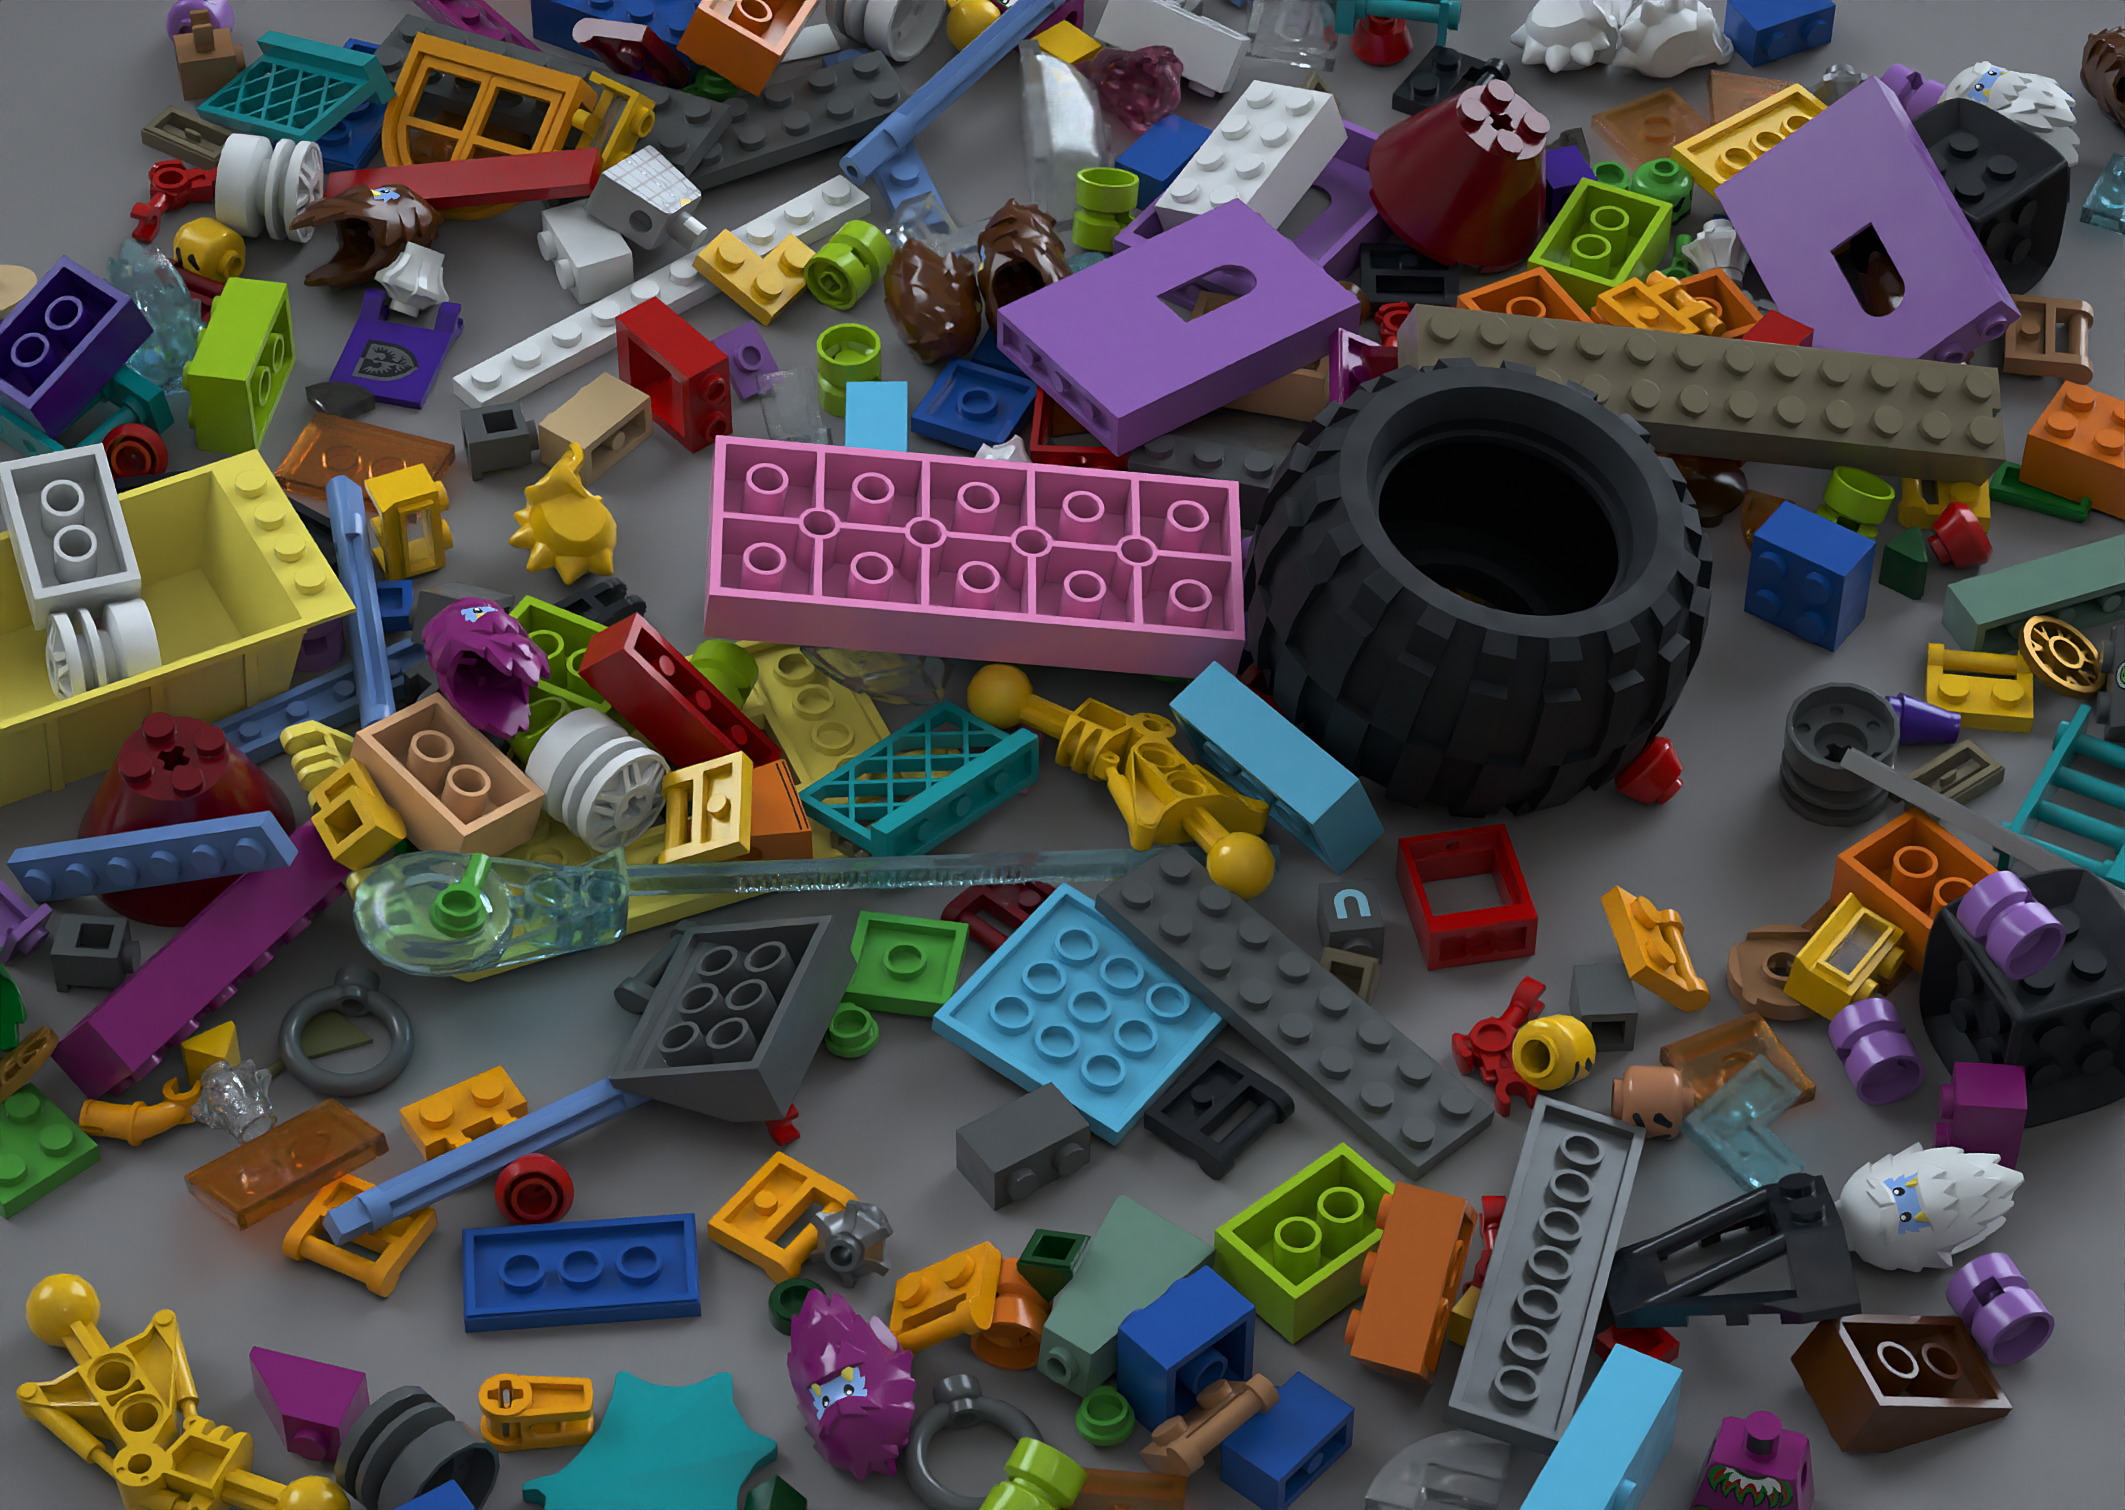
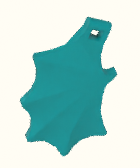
M620 1371L615 1376L613 1395L600 1428L579 1454L556 1474L539 1477L523 1483V1501L539 1504L544 1510H738L740 1489L756 1470L776 1460L778 1446L776 1441L754 1432L746 1426L733 1403V1378L728 1372H719L699 1383L671 1387L652 1384L639 1379L628 1371Z

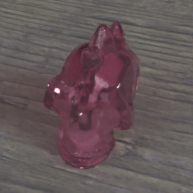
M1154 45L1135 51L1105 47L1093 58L1075 64L1073 67L1074 73L1086 87V94L1090 102L1103 110L1117 115L1131 131L1140 136L1156 122L1170 116L1182 98L1180 78L1184 70L1183 63L1174 54L1173 48L1168 46Z

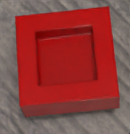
M1613 1324L1596 1337L1594 1352L1606 1361L1613 1347L1618 1343L1669 1364L1678 1358L1680 1342L1662 1327L1616 1329L1615 1324Z

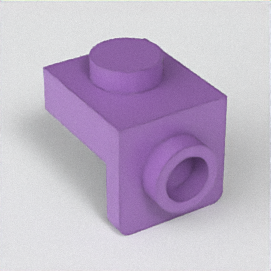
M0 879V946L3 947L0 961L6 965L20 951L26 957L29 956L46 940L50 932L45 929V926L54 910L44 903L34 911Z

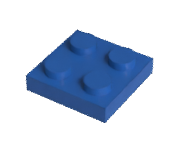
M953 357L911 415V432L976 452L979 451L983 443L993 448L994 445L1008 442L1015 435L1019 436L1034 414L1037 384L1030 379Z

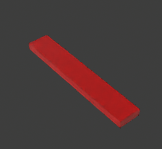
M595 147L330 172L323 198H334L336 195L358 185L365 184L369 189L376 190L383 185L393 183L409 187L410 190L423 197L435 210L590 196L598 182L603 158L598 148Z

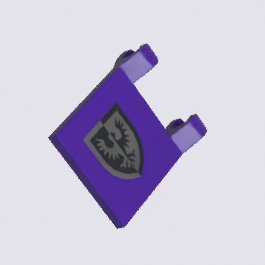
M367 289L359 318L326 386L327 393L422 410L453 340L459 337L463 331V319L458 318L462 310L461 304L442 302L438 310L434 330L386 322L390 314L389 306L384 305L387 298L386 291Z

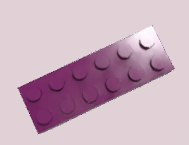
M311 818L288 835L299 851L290 867L243 873L58 1041L50 1057L88 1099L96 1100L108 1090L117 1097L135 1081H140L163 1060L161 1057L173 1046L179 1045L201 1025L199 1022L206 1015L217 1010L238 991L236 987L245 979L251 978L274 958V952L284 943L288 944L311 923L310 919L320 910L326 909L347 890L341 881L352 870L332 858Z

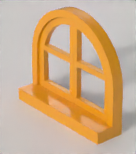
M417 32L394 87L397 95L389 100L382 125L384 159L387 167L415 165L410 150V128L457 141L450 161L472 159L476 147L506 156L553 152L554 149L562 151L572 126L574 113L578 109L592 113L599 95L582 77ZM431 71L481 84L462 131L413 117ZM500 90L550 104L531 150L481 137ZM521 202L438 209L436 211L446 219L460 221L480 220L501 214Z

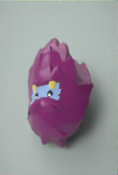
M477 597L458 599L431 617L423 628L422 641L425 643V652L427 653L429 665L436 674L442 694H444L453 709H456L472 727L484 730L499 738L514 739L517 732L525 733L529 728V717L531 716L529 710V685L538 687L540 676L544 679L550 678V669L547 662L548 655L530 638L518 620L504 613V609L498 603L490 599L482 600Z
M814 1288L808 1291L800 1315L794 1314L792 1316L791 1352H788L787 1366L792 1387L799 1402L797 1408L807 1423L804 1429L816 1442L813 1448L825 1461L839 1469L851 1471L857 1480L862 1481L872 1471L895 1476L897 1473L895 1458L898 1457L899 1453L909 1443L908 1437L915 1410L912 1397L916 1381L910 1374L913 1360L910 1350L903 1351L895 1335L878 1316L872 1315L868 1323L859 1314H855L849 1302L839 1293H834L830 1300L825 1294Z

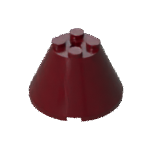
M1493 79L1487 85H1478L1464 90L1391 126L1378 137L1368 154L1365 171L1370 172L1372 188L1369 191L1371 200L1383 220L1403 241L1434 261L1446 266H1455L1457 262L1481 266L1479 268L1480 273L1501 272L1514 268L1532 255L1541 241L1545 230L1546 134L1550 129V123L1543 114L1537 112L1527 101L1515 94L1513 88L1505 81Z
M158 712L147 716L142 722V727L133 732L122 745L82 818L77 840L263 811H271L287 836L296 830V822L291 804L283 790L225 737V733L221 728L195 718L172 717L167 713ZM242 874L97 894L96 896L109 908L129 919L154 926L185 927Z

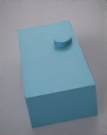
M907 381L846 382L845 447L909 452Z
M1213 661L1169 703L1196 756L1240 794L1265 801L1270 806L1268 817L1338 876L1385 832L1360 780L1216 661Z
M1616 1343L1519 1510H1636L1673 1445L1683 1370Z

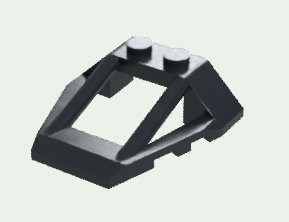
M1807 1173L1786 1175L1777 1183L1762 1185L1658 1236L1619 1249L1615 1252L1605 1289L1616 1329L1687 1327L1689 1324L1688 1316L1725 1315L1727 1326L1749 1325L1751 1321L1750 1315L1780 1314L1781 1325L1806 1324L1862 1314L1842 1221L1823 1176H1812ZM1744 1227L1749 1232L1765 1227L1768 1238L1670 1285L1667 1284L1660 1262L1668 1260L1669 1255L1696 1242L1702 1248L1721 1242V1234ZM1787 1255L1791 1290L1700 1296Z

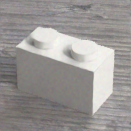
M589 198L541 211L543 232L537 234L538 245L543 258L546 261L552 260L561 287L563 289L569 288L580 306L604 299L634 283L632 251L619 232L584 210Z

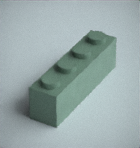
M2125 534L2101 539L2084 546L2056 552L2046 557L2008 566L2001 570L1947 585L1941 623L1962 651L2003 654L2019 649L2017 641L2019 631L2029 619L2035 616L2055 617L2070 624L2078 631L2125 618ZM2045 629L2049 639L2053 637L2051 630Z

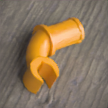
M174 1077L163 1085V1101L151 1106H147L144 1101H135L133 1105H123L86 1099L81 1108L79 1126L82 1127L81 1129L88 1136L127 1140L130 1146H140L143 1140L159 1135L177 1124H189L198 1120L199 1115L205 1111L201 1084L197 1079L190 1091L180 1093L178 1079Z

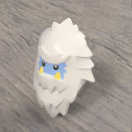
M1988 61L1977 62L1975 66L1960 72L1943 91L1937 101V104L1953 98H1965L1983 104L2047 141L2065 157L2069 167L2078 164L2079 155L2074 147L2080 145V139L2068 127L2074 126L2077 123L2069 108L2075 107L2076 103L2072 97L2060 89L2054 79L2037 74L2008 71L2005 68L1991 65Z
M1917 1142L1895 1156L1890 1153L1874 1164L1868 1162L1863 1165L1845 1184L1840 1199L1834 1202L1843 1224L1848 1250L1856 1251L1863 1261L1885 1270L1900 1268L1916 1273L1921 1271L1923 1267L1946 1269L1953 1267V1255L1980 1243L1986 1236L2004 1225L2006 1218L2002 1215L2014 1206V1201L2011 1198L2014 1191L2025 1181L2023 1174L1997 1165L2001 1160L1999 1154H1963L1964 1150L1956 1147L1933 1148L1923 1151L1921 1144Z

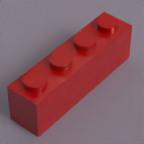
M638 612L591 636L578 674L679 769L739 751H743L751 759L753 768L779 760L782 750Z

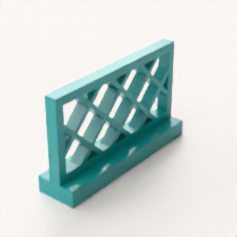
M269 30L256 41L263 55L198 106L196 111L201 119L278 141L282 138L290 139L297 145L300 141H317L364 101L384 105L397 94L376 55Z
M944 700L799 792L798 795L806 816L872 853V868L889 878L1039 780V737L1023 727L1009 735L948 700ZM946 721L963 730L931 732ZM963 747V754L931 755V748ZM969 747H991L984 753L969 754ZM902 749H925V755L893 756ZM932 771H954L945 778H932ZM926 772V778L893 779V773ZM865 773H887V779L855 780ZM918 794L907 802L894 803V796ZM887 796V803L855 804V797ZM849 797V804L825 805L821 801L825 798ZM855 820H878L871 825V831L855 822Z

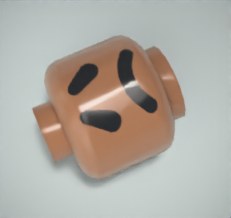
M1633 1065L1625 1070L1622 1079H1613L1611 1117L1628 1122L1631 1125L1647 1128L1645 1140H1673L1679 1134L1682 1122L1693 1121L1694 1088H1683L1682 1076L1676 1068Z

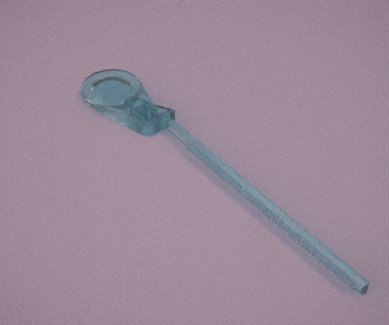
M1268 844L1275 858V875L1279 872L1281 854L1278 844ZM623 845L577 867L488 856L491 859L492 865L480 893L482 904L486 909V922L481 931L464 938H452L440 933L432 926L429 917L431 905L436 900L437 895L442 890L448 888L449 884L460 883L473 854L424 850L398 855L375 867L357 888L352 919L361 944L381 963L410 975L441 978L613 944L621 940L626 934L629 896L738 893L739 895L740 892H747L748 894L750 892H758L759 894L760 892H769L770 894L771 891H778L779 893L781 891H799L801 893V890H809L810 892L811 890H820L821 892L822 890L832 891V889H840L842 891V889H850L852 891V889L862 890L863 888H871L872 890L873 888L883 889L890 887L893 890V887H901L902 889L903 887H912L913 889V887L920 886L922 888L924 886H932V888L934 886H942L944 888V886L951 885L954 888V885H962L963 887L964 885H973L974 887V885L981 884L983 886L985 884H993V886L995 884L1015 885V883H1023L1025 885L1028 881H1032L1034 885L1036 881H1042L1044 885L1045 882H1053L1054 884L1055 882L1072 881L1074 883L1076 881H1083L1084 883L1086 881H1094L1095 883V881L1105 882L1106 880H1113L1115 882L1166 848H1151L1145 852L1135 849L626 865ZM1181 847L1206 868L1208 854L1201 847ZM508 885L523 889V895L512 896ZM514 925H521L523 935L512 939Z

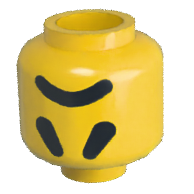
M200 217L188 222L178 230L174 237V260L180 262V266L183 269L224 284L229 277H239L245 267L246 246L243 237L213 218Z
M1557 1014L1529 1021L1518 1031L1513 1041L1512 1060L1515 1070L1523 1080L1539 1090L1551 1091L1578 1084L1589 1075L1595 1063L1596 1046L1593 1035L1584 1023L1573 1016Z

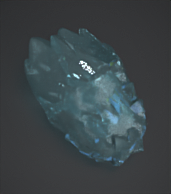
M125 239L120 246L117 259L115 260L112 256L108 258L106 279L103 280L131 297L154 330L147 340L126 361L125 365L163 389L165 396L185 392L182 385L183 369L188 360L193 361L197 351L199 331L207 326V321L201 322V300L191 298L182 276L162 251L151 245L145 250L135 241Z

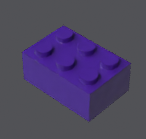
M63 255L0 323V404L55 440L154 330L131 297Z

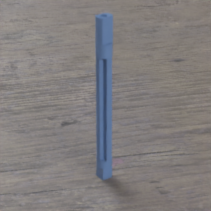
M1018 0L839 161V166L853 184L863 185L1066 0Z
M339 475L327 483L325 490L340 583L357 612L345 617L360 710L361 729H364L396 713L371 557V545L362 488L347 476Z
M611 1076L355 1195L352 1200L327 1211L322 1224L336 1247L365 1233L371 1234L503 1171L522 1155L541 1153L652 1099L613 1088L609 1080Z

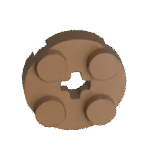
M1768 924L1752 929L1747 934V940L1739 943L1738 946L1735 942L1728 956L1726 981L1731 994L1740 1002V1011L1746 1017L1753 1020L1769 1018L1782 1021L1805 1018L1815 1020L1823 1017L1783 993L1788 977L1774 974L1775 968L1778 967L1786 968L1787 974H1790L1796 955L1810 940V931L1795 925ZM1835 953L1827 963L1840 970L1839 960Z

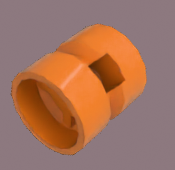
M1012 1257L1001 1259L991 1327L976 1335H971V1349L976 1357L987 1365L1001 1370L1018 1371L1032 1368L1038 1364L1043 1326L1053 1310L1054 1298L1048 1303L1017 1271L1016 1263L1019 1258Z

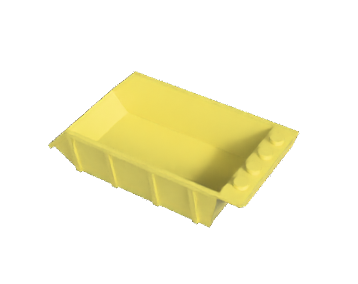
M257 449L117 494L141 576V599L149 610L155 628L162 666L58 701V698L55 696L49 680L45 653L47 645L46 629L35 631L8 530L0 533V807L50 789L52 792L65 789V784L110 769L127 738L142 727L143 720L153 713L163 712L172 717H190L212 724L288 691L304 634L307 633V629L357 612L352 600Z

